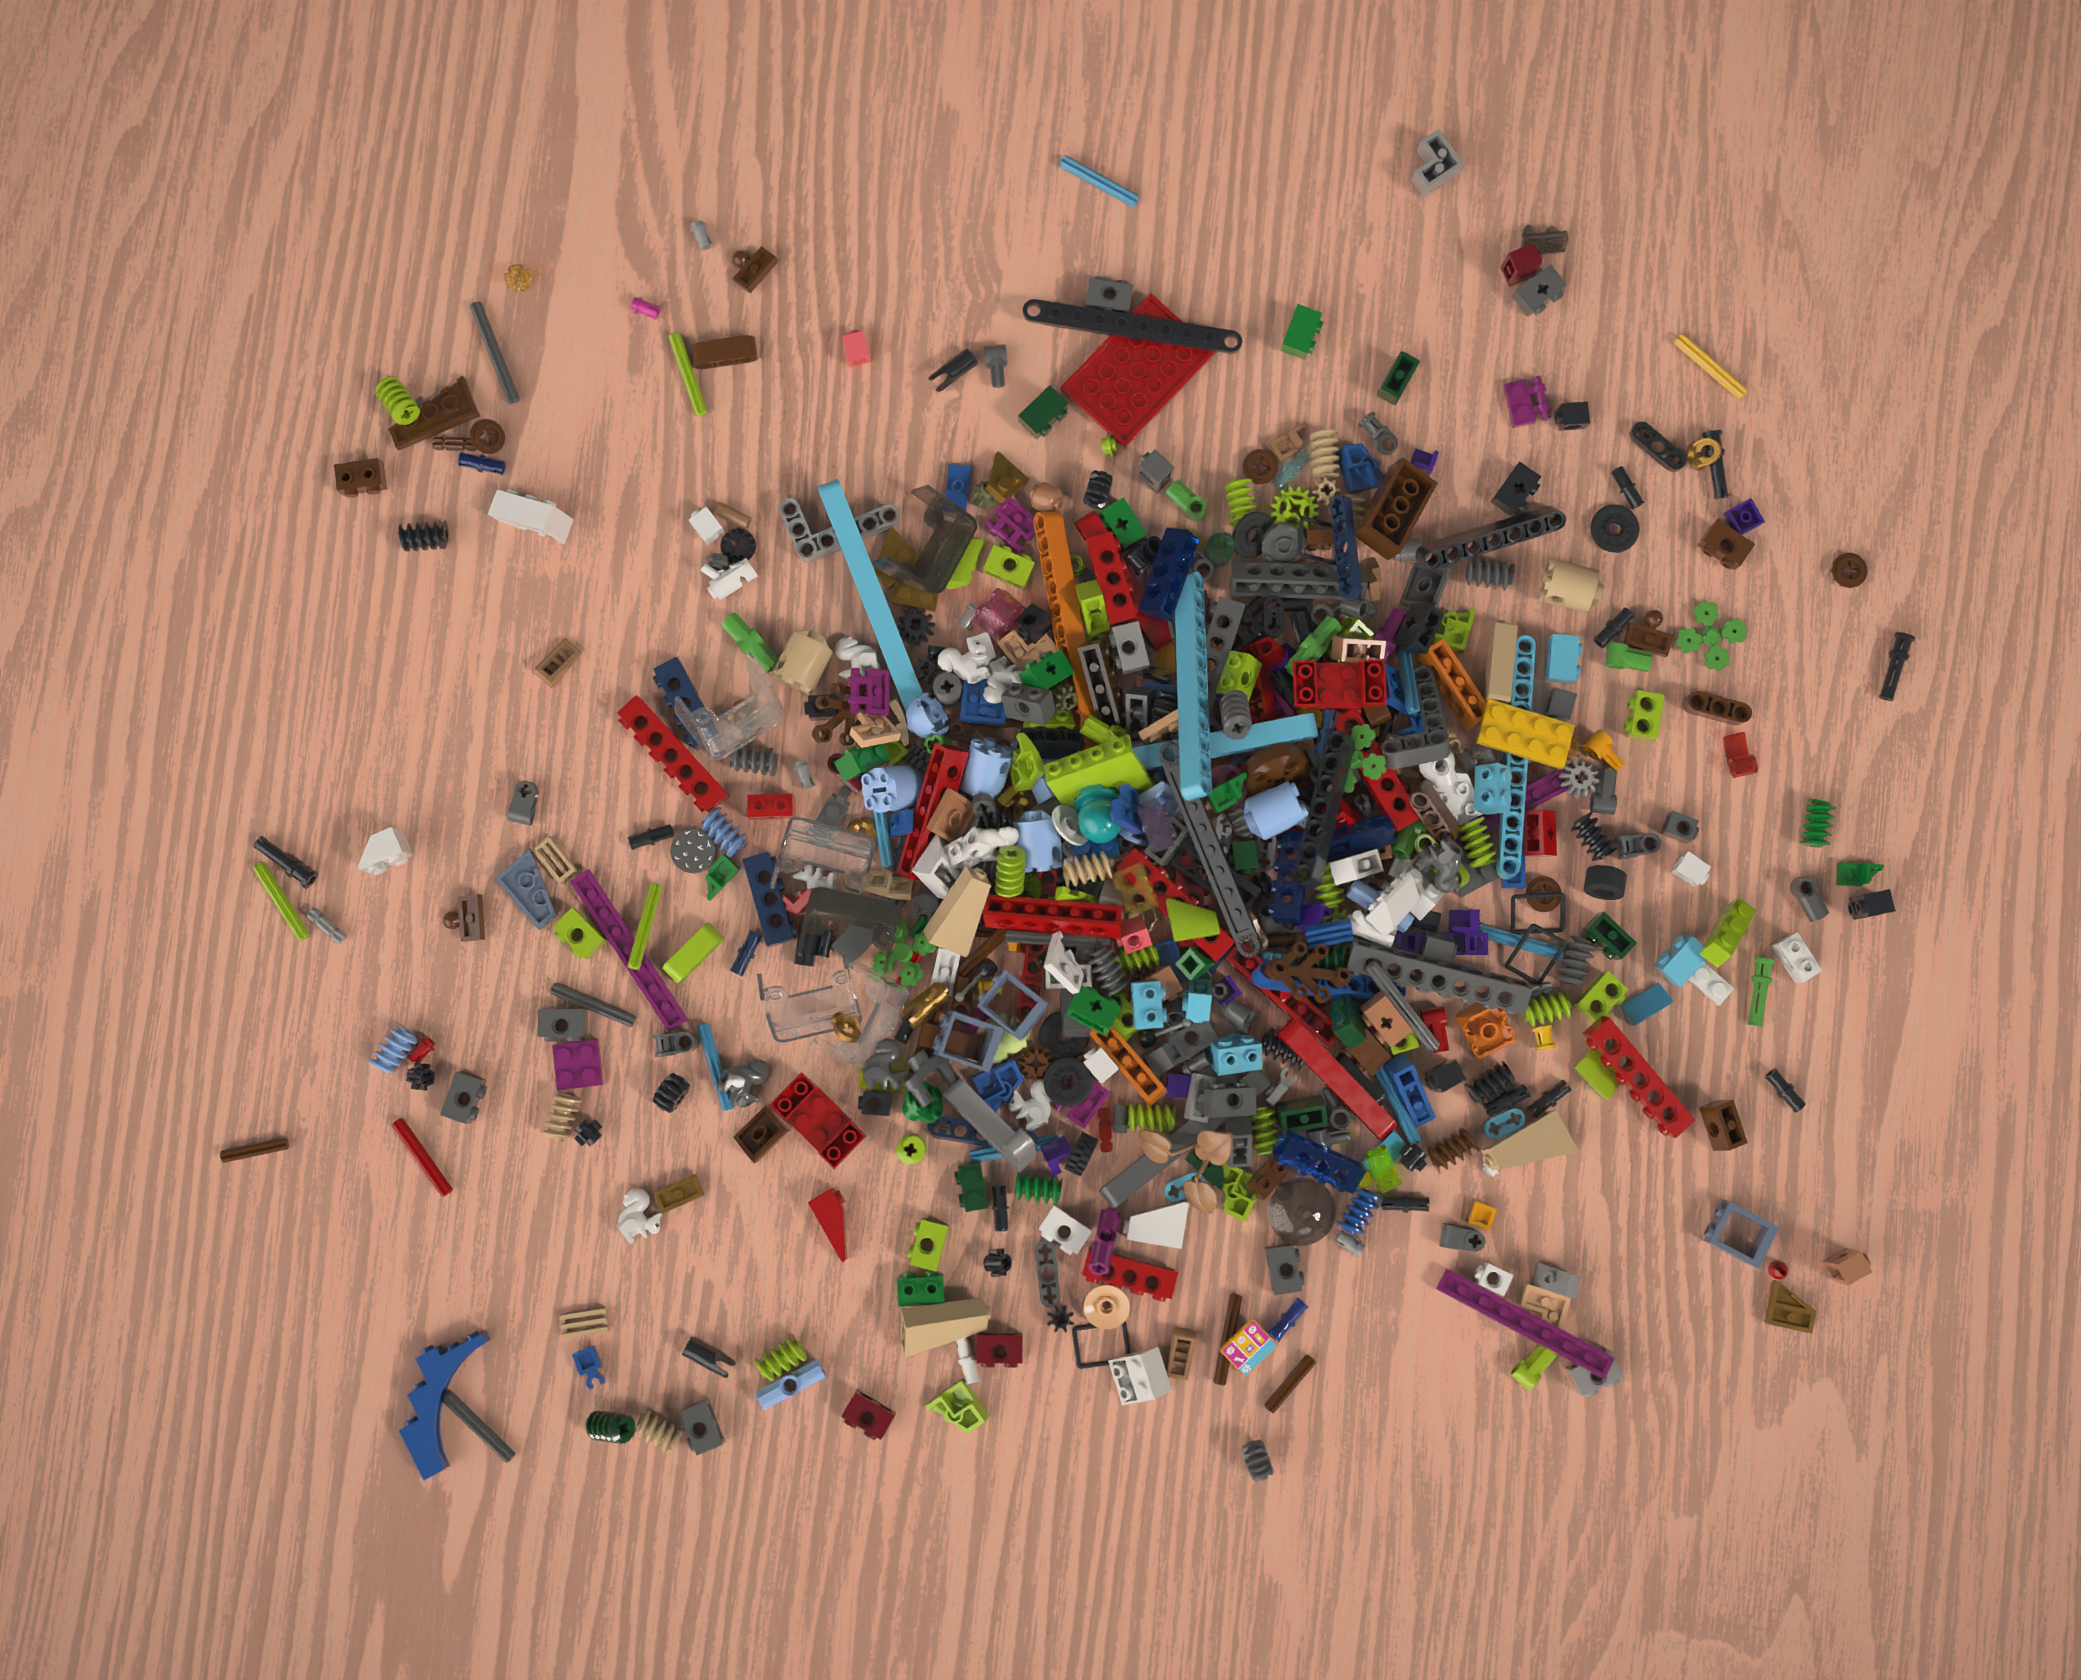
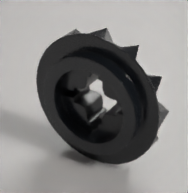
M737 527L736 529L728 530L722 536L721 552L732 563H737L745 558L750 560L756 551L755 538L745 529ZM742 538L741 544L746 550L738 548L734 552V545L730 541L738 542Z

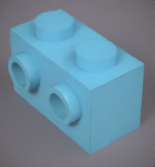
M1552 634L1548 637L1545 682L1572 684L1579 678L1580 665H1577L1578 656L1580 657L1582 654V643H1579L1580 636Z
M1500 763L1475 766L1474 811L1486 815L1510 812L1511 767Z
M1684 933L1673 941V946L1668 951L1658 957V962L1654 967L1671 984L1681 988L1706 961L1705 958L1699 955L1703 945L1694 936Z
M1189 980L1188 989L1183 990L1182 1011H1186V1019H1190L1195 1023L1209 1021L1212 980Z
M1159 980L1131 982L1134 1028H1163V1022H1167L1166 1008H1162L1161 1000L1165 999V986L1160 985Z
M1242 1035L1237 1039L1220 1038L1218 1041L1211 1042V1068L1219 1076L1261 1070L1262 1043L1252 1035Z

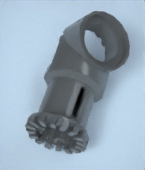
M1374 412L1369 413L1366 416L1367 419L1363 418L1359 426L1361 428L1364 427L1372 436L1371 440L1377 445V449L1381 454H1393L1398 446L1397 437L1386 425L1383 426L1379 422ZM1384 439H1390L1393 441L1394 447L1386 450L1382 447L1381 442Z

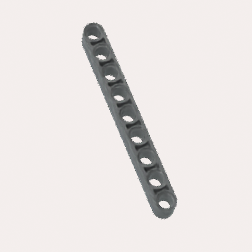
M1262 1070L1249 1071L1238 1080V1082H1247L1248 1086L1256 1087V1096L1272 1084ZM1232 1093L1227 1097L1228 1105L1233 1103L1234 1097ZM1209 1117L1208 1123L1188 1119L1167 1136L1172 1144L1171 1151L1193 1144L1197 1141L1201 1131L1215 1130L1227 1120V1117ZM1185 1152L1174 1156L1169 1155V1160L1163 1164L1150 1160L1144 1154L1103 1186L1099 1192L1112 1208H1116Z

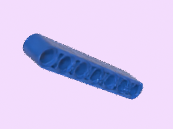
M1270 960L1263 961L1251 974L1252 982L1257 987L1291 992L1282 981L1271 980L1263 974V972L1266 973V965ZM1290 964L1289 966H1296V967H1298L1299 965ZM1276 966V970L1281 972L1280 968ZM1351 974L1350 982L1342 988L1334 986L1331 980L1312 978L1320 988L1329 990L1330 999L1341 998L1348 994L1356 1003L1364 1004L1381 991L1373 979L1366 975L1356 976ZM1290 976L1298 986L1304 985L1298 977ZM1395 985L1402 996L1405 997L1406 988ZM1308 989L1309 995L1314 996V995L1311 993V991ZM1320 992V996L1325 998V995Z

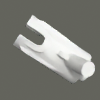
M747 558L729 565L730 568L726 571H716L706 563L703 565L700 571L712 578L707 589L714 599L718 597L722 600L741 588L740 576L746 578L748 582L758 576Z
M1356 910L1353 912V915L1348 914L1347 918H1350L1352 923V934L1391 948L1398 926L1385 937L1365 919L1367 915L1362 914L1361 911Z

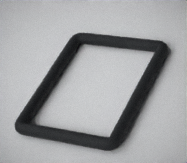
M1302 516L1299 520L1297 555L1302 558L1336 565V557L1334 561L1302 553L1304 521L1332 528V523Z
M1555 892L1512 895L1511 933L1525 934L1527 929L1515 930V899L1561 897L1560 928H1549L1546 930L1551 933L1563 932L1565 929V894ZM1533 929L1530 934H1537L1542 932Z
M1531 924L1506 961L1505 967L1526 980L1540 985L1565 949L1567 942L1537 924ZM1534 928L1562 944L1538 981L1510 965Z
M1124 1321L1121 1325L1126 1355L1130 1354L1127 1324ZM1092 1324L1076 1326L1072 1329L1076 1364L1079 1369L1109 1365L1108 1361L1081 1364L1077 1331L1098 1328Z

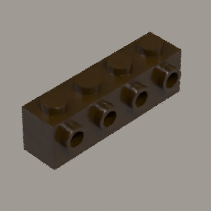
M1105 638L1084 642L1077 649L1096 718L1110 727L1116 725L1124 729L1126 727V708H1124L1122 701L1124 694L1122 688L1118 687L1116 679L1118 678V671L1111 661V646L1106 642Z

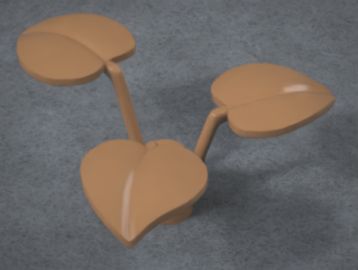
M1140 1130L1139 1139L1144 1153L1150 1160L1159 1164L1166 1163L1169 1160V1155L1174 1156L1196 1148L1195 1153L1197 1157L1204 1160L1195 1177V1181L1187 1180L1185 1182L1184 1193L1192 1206L1201 1212L1212 1214L1218 1204L1217 1192L1209 1183L1200 1181V1177L1209 1161L1215 1165H1223L1228 1161L1232 1150V1133L1203 1130L1199 1133L1197 1141L1193 1144L1171 1151L1172 1144L1166 1136L1153 1130Z

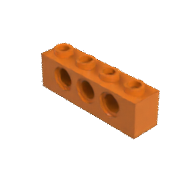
M1442 639L1430 646L1427 654H1420L1417 658L1423 666H1428L1432 669L1437 688L1467 732L1481 723L1486 701L1445 639Z
M1113 1026L1107 1037L1095 1030L1089 1033L1092 1039L1105 1051L1119 1068V1071L1150 1107L1167 1093L1163 1084Z

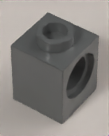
M1555 687L1550 692L1544 716L1563 722L1570 720L1577 693Z
M1671 811L1667 813L1660 834L1686 844L1697 837L1699 832L1697 824L1699 820L1676 811ZM1679 822L1683 823L1686 827L1684 834L1680 833L1677 829Z
M1175 1039L1145 1057L1156 1077L1187 1058Z

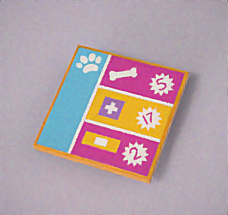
M1251 1318L1219 1350L1247 1377L1279 1345Z

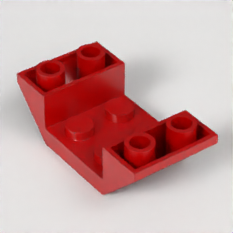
M1362 659L1360 662L1316 663V660L1293 661L1294 707L1311 710L1363 709L1387 705L1385 659Z
M802 1072L769 1104L819 1152L818 1154L833 1169L867 1137L855 1122Z

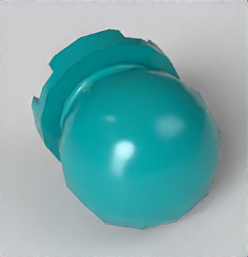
M1102 784L1090 785L1081 789L1080 795L1074 798L1075 810L1078 814V828L1081 834L1089 841L1107 843L1114 839L1122 829L1121 826L1114 823L1110 814L1112 809L1111 800L1119 798L1118 791L1114 787L1108 789L1102 788Z

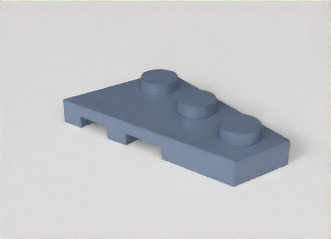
M531 849L527 850L495 878L538 930H541L557 916Z

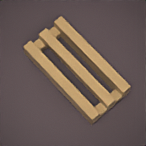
M549 835L531 849L560 885L578 871ZM548 842L570 868L569 871L563 867L546 846ZM540 848L546 852L563 873L561 877L540 853Z
M606 1308L559 1316L563 1339L610 1331ZM602 1314V1318L568 1324L566 1320ZM603 1323L604 1326L568 1332V1328Z

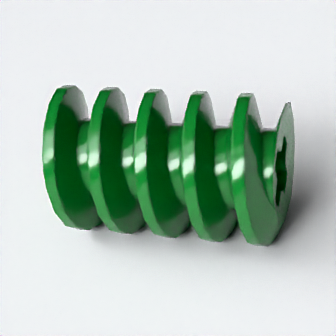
M1808 799V802L1813 805L1807 806L1806 810L1812 814H1807L1804 817L1810 823L1803 824V828L1808 830V832L1801 834L1806 840L1801 841L1800 844L1816 848L1830 845V842L1824 840V837L1832 836L1831 833L1826 831V828L1833 827L1827 820L1835 818L1829 811L1836 810L1837 807L1827 801Z
M1017 1171L1015 1184L1017 1200L1020 1201L1024 1194L1027 1202L1034 1196L1036 1203L1043 1197L1045 1204H1048L1050 1198H1052L1053 1204L1057 1205L1061 1196L1063 1177L1059 1183H1057L1056 1176H1053L1049 1182L1046 1174L1039 1180L1037 1173L1030 1179L1028 1172L1021 1178L1020 1172Z

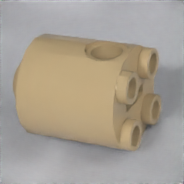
M1550 558L1547 569L1543 572L1541 582L1544 583V586L1540 589L1538 600L1587 613L1600 602L1603 594L1604 585H1602L1599 579V570Z
M812 630L792 632L771 677L781 683L790 684L789 687L799 693L803 692L811 695L833 651L829 649L825 637Z

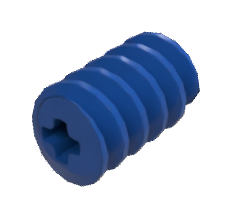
M1365 1188L1363 1190L1355 1189V1193L1359 1197L1350 1198L1354 1206L1346 1205V1209L1350 1213L1341 1214L1345 1222L1337 1221V1225L1356 1237H1358L1357 1233L1365 1234L1361 1225H1370L1366 1217L1374 1218L1370 1209H1379L1375 1201L1383 1202L1381 1197Z

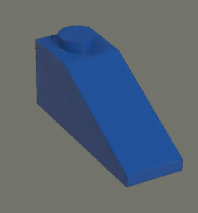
M1405 1053L1384 1064L1415 1127L1418 1128L1435 1119V1114L1415 1066Z

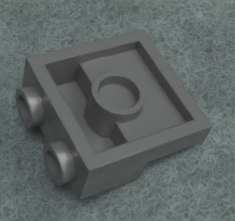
M1466 844L1460 846L1463 853L1461 864L1468 871L1470 879L1465 886L1453 891L1456 895L1459 894L1460 897L1499 878L1495 862L1482 867H1470L1469 864L1475 859L1467 858L1471 850H1464ZM1458 875V876H1459V881H1458V883L1460 884V882H1461V877H1460V875Z

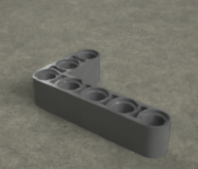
M1420 666L1414 670L1420 713L1425 732L1391 738L1383 742L1382 753L1386 758L1385 766L1390 769L1446 759L1450 755L1449 738L1433 671L1428 666Z

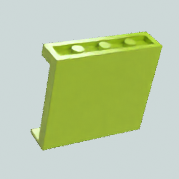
M1129 734L1044 765L1046 783L1062 805L1069 806L1074 810V798L1080 795L1081 789L1090 785L1102 784V788L1108 789L1114 787L1118 794H1120V785L1128 783L1136 788L1138 794L1141 795L1158 784L1156 776L1151 777L1133 750Z

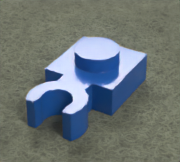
M595 1345L572 1354L579 1375L587 1374L586 1384L590 1390L594 1388L593 1378H598L601 1385L605 1383L604 1375L597 1370L603 1364Z

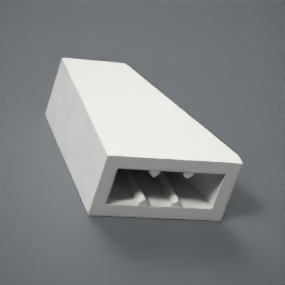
M1182 1200L1130 1214L1129 1220L1124 1221L1123 1233L1127 1234V1240L1182 1249L1189 1202Z

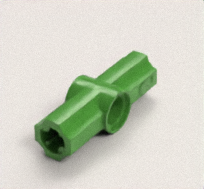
M736 612L727 616L721 624L723 629L733 637L738 647L749 658L751 657L766 674L772 672L779 658L765 645L766 642L753 628L751 629Z
M1327 616L1313 633L1311 632L1298 647L1297 653L1293 655L1285 666L1289 674L1293 676V661H1317L1328 649V644L1333 640V635H1337L1343 628L1335 618Z

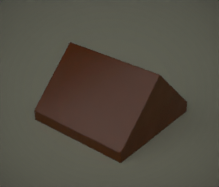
M765 1105L733 1138L755 1164L791 1130Z

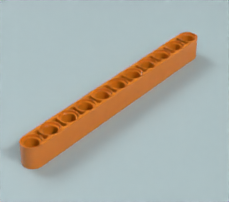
M1059 511L1037 512L1034 516V529L1057 651L1062 650L1075 672L1063 680V685L1065 683L1073 687L1072 690L1078 693L1076 695L1077 703L1070 710L1075 724L1074 729L1080 731L1086 718L1089 715L1096 718V714L1077 649L1086 642L1064 521ZM1084 735L1081 751L1099 744Z

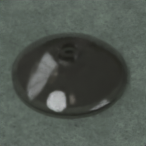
M1307 1177L1294 1178L1283 1183L1272 1195L1268 1208L1269 1222L1274 1232L1283 1241L1297 1246L1311 1245L1320 1241L1331 1230L1336 1217L1335 1200L1329 1189L1321 1182ZM1309 1212V1217L1304 1219L1303 1214Z

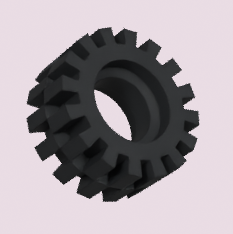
M914 744L904 759L926 774L931 754Z
M1082 1132L1064 1169L1081 1177L1099 1139Z

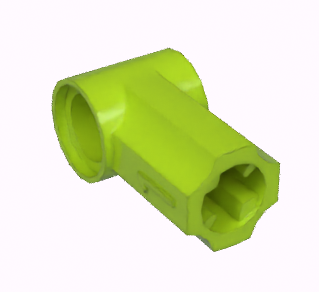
M1092 715L1086 718L1079 731L1099 745L1128 735L1121 727L1116 725L1110 727Z
M1537 1345L1526 1359H1522L1515 1365L1510 1375L1524 1388L1531 1390L1539 1382L1542 1372L1556 1358V1355L1552 1351Z

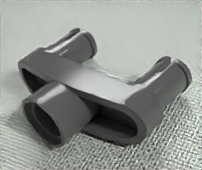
M924 1049L907 1060L913 1071L903 1082L908 1092L911 1091L921 1107L934 1100L922 1083L923 1079L932 1071L938 1070L948 1086L960 1078L950 1064V1059L938 1055L929 1058Z

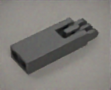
M876 896L831 947L853 966L898 917L897 913L907 901L901 900L897 905L895 904L897 899H890L885 896L879 898ZM884 913L887 914L877 926L869 920L873 915L880 919Z

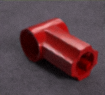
M1444 1007L1420 1010V1019L1440 1044L1439 1048L1432 1053L1449 1051L1445 1028L1447 1026V1018Z

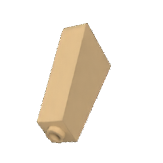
M1499 620L1498 623L1495 622L1491 626L1481 693L1485 701L1491 699L1504 704L1511 702L1518 626L1512 625L1511 621Z
M965 866L923 930L930 944L964 957L968 956L991 887L986 877L987 874L983 870Z
M1557 1110L1544 1113L1481 1150L1484 1155L1483 1160L1487 1167L1495 1171L1575 1153L1578 1151V1148Z
M983 1297L901 1310L900 1340L905 1357H910L987 1330V1322L991 1320L989 1306H985Z

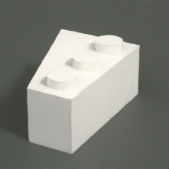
M507 489L506 492L496 491L488 512L489 516L499 522L522 530L527 529L538 532V535L542 537L546 535L551 536L558 542L565 544L574 519L556 508V503L546 499L543 502H539L536 497L528 494L522 497L519 496L518 492Z

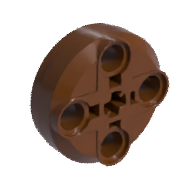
M1282 743L1272 745L1257 752L1246 762L1243 768V772L1247 775L1244 783L1252 795L1277 787L1286 780L1289 783L1294 782L1296 788L1300 789L1308 782L1309 763L1302 750L1294 744Z

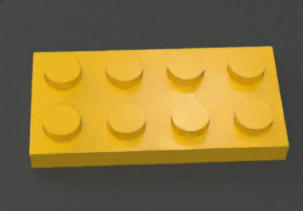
M1488 699L1485 704L1476 744L1563 769L1575 725Z

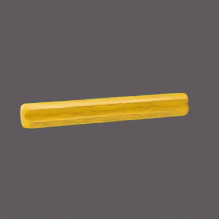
M1681 334L1674 343L1737 399H1741L1748 390L1744 385L1685 334Z

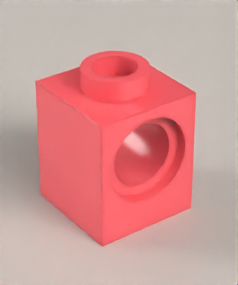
M851 330L842 336L850 367L871 362L864 331Z
M1141 915L1123 922L1121 939H1116L1119 947H1124L1126 954L1152 945Z

